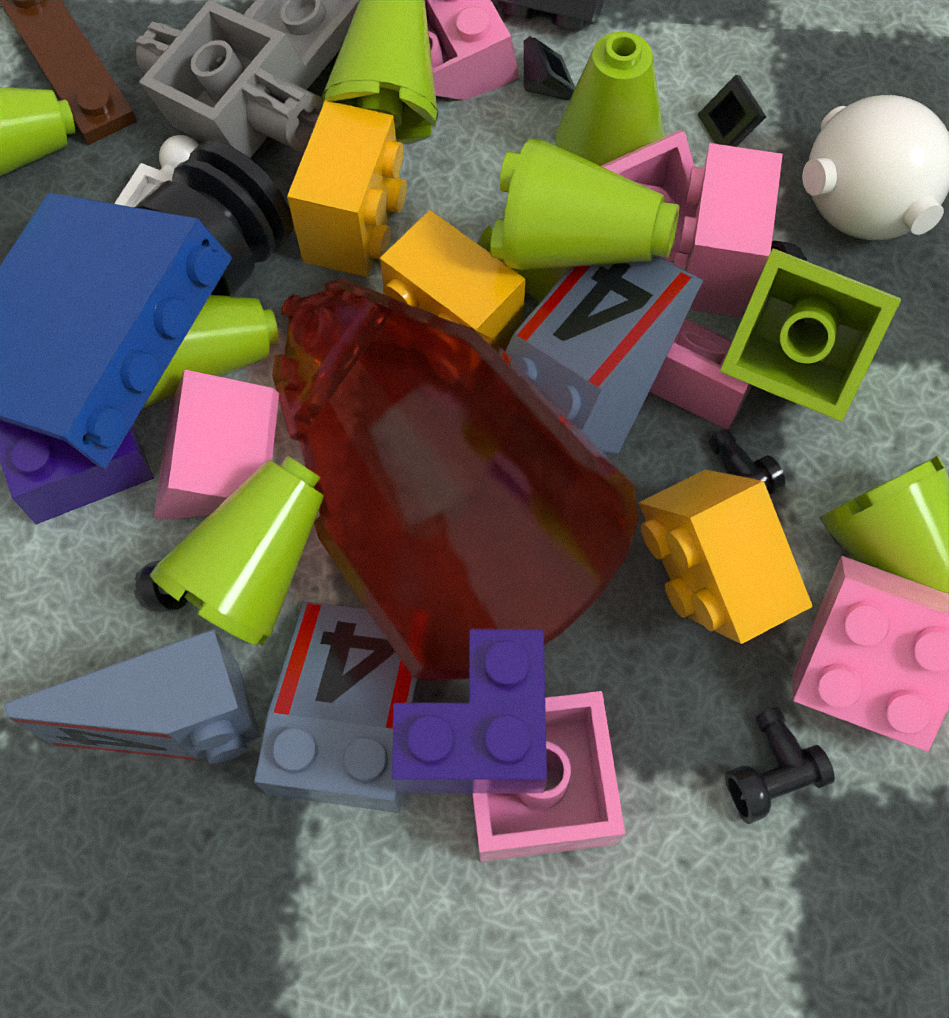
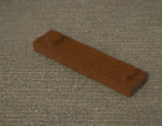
M0 0L2 9L59 100L68 101L74 124L88 145L137 122L130 105L61 0Z

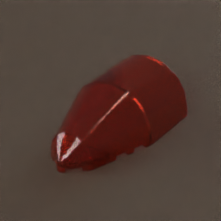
M341 277L326 282L324 291L304 298L296 294L287 298L280 313L289 318L284 355H275L272 378L276 391L279 392V402L289 437L299 441L306 464L305 467L320 476L314 489L323 494L324 498L319 508L320 517L314 521L319 541L413 678L430 681L470 679V629H544V645L561 635L601 596L627 557L639 519L634 484L518 362L491 337Z

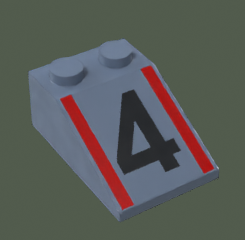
M655 255L648 262L570 267L513 333L488 390L574 449L619 454L704 280Z
M303 601L268 711L254 782L266 795L400 813L403 793L397 792L392 781L394 703H417L430 617Z
M214 629L4 703L7 718L49 744L191 760L207 757L208 763L216 764L243 755L248 751L246 742L261 737L239 664Z

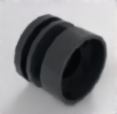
M213 140L199 144L190 153L188 160L181 162L175 167L172 181L168 180L159 183L135 206V208L198 218L230 254L232 260L211 295L233 296L251 277L255 268L254 263L266 261L271 256L274 248L280 246L289 237L294 227L290 208L282 192L267 173L247 155L226 143Z

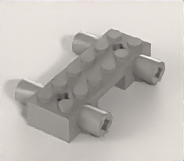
M208 0L182 31L172 26L152 21L144 35H140L135 41L138 45L136 49L137 64L145 74L139 81V84L171 126L203 143L209 140L226 143L251 158L267 137L295 151L304 152L322 109V98L307 89L341 49L360 0H255L244 15L212 0Z

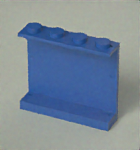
M48 192L0 265V420L66 441L98 467L106 469L232 260L230 254L198 218Z

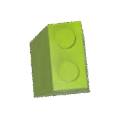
M773 248L720 372L843 422L901 302V298Z

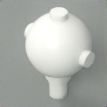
M877 95L861 99L848 106H839L830 111L821 123V131L813 144L809 161L803 169L802 180L804 188L811 195L815 206L824 219L839 231L852 237L865 240H887L909 232L916 235L926 233L941 220L944 213L941 204L949 192V131H947L939 117L925 105L902 96Z

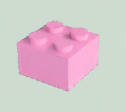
M841 556L793 672V701L929 752L949 709V594Z
M602 691L545 698L547 781L543 793H472L480 862L617 845L623 838L625 829Z

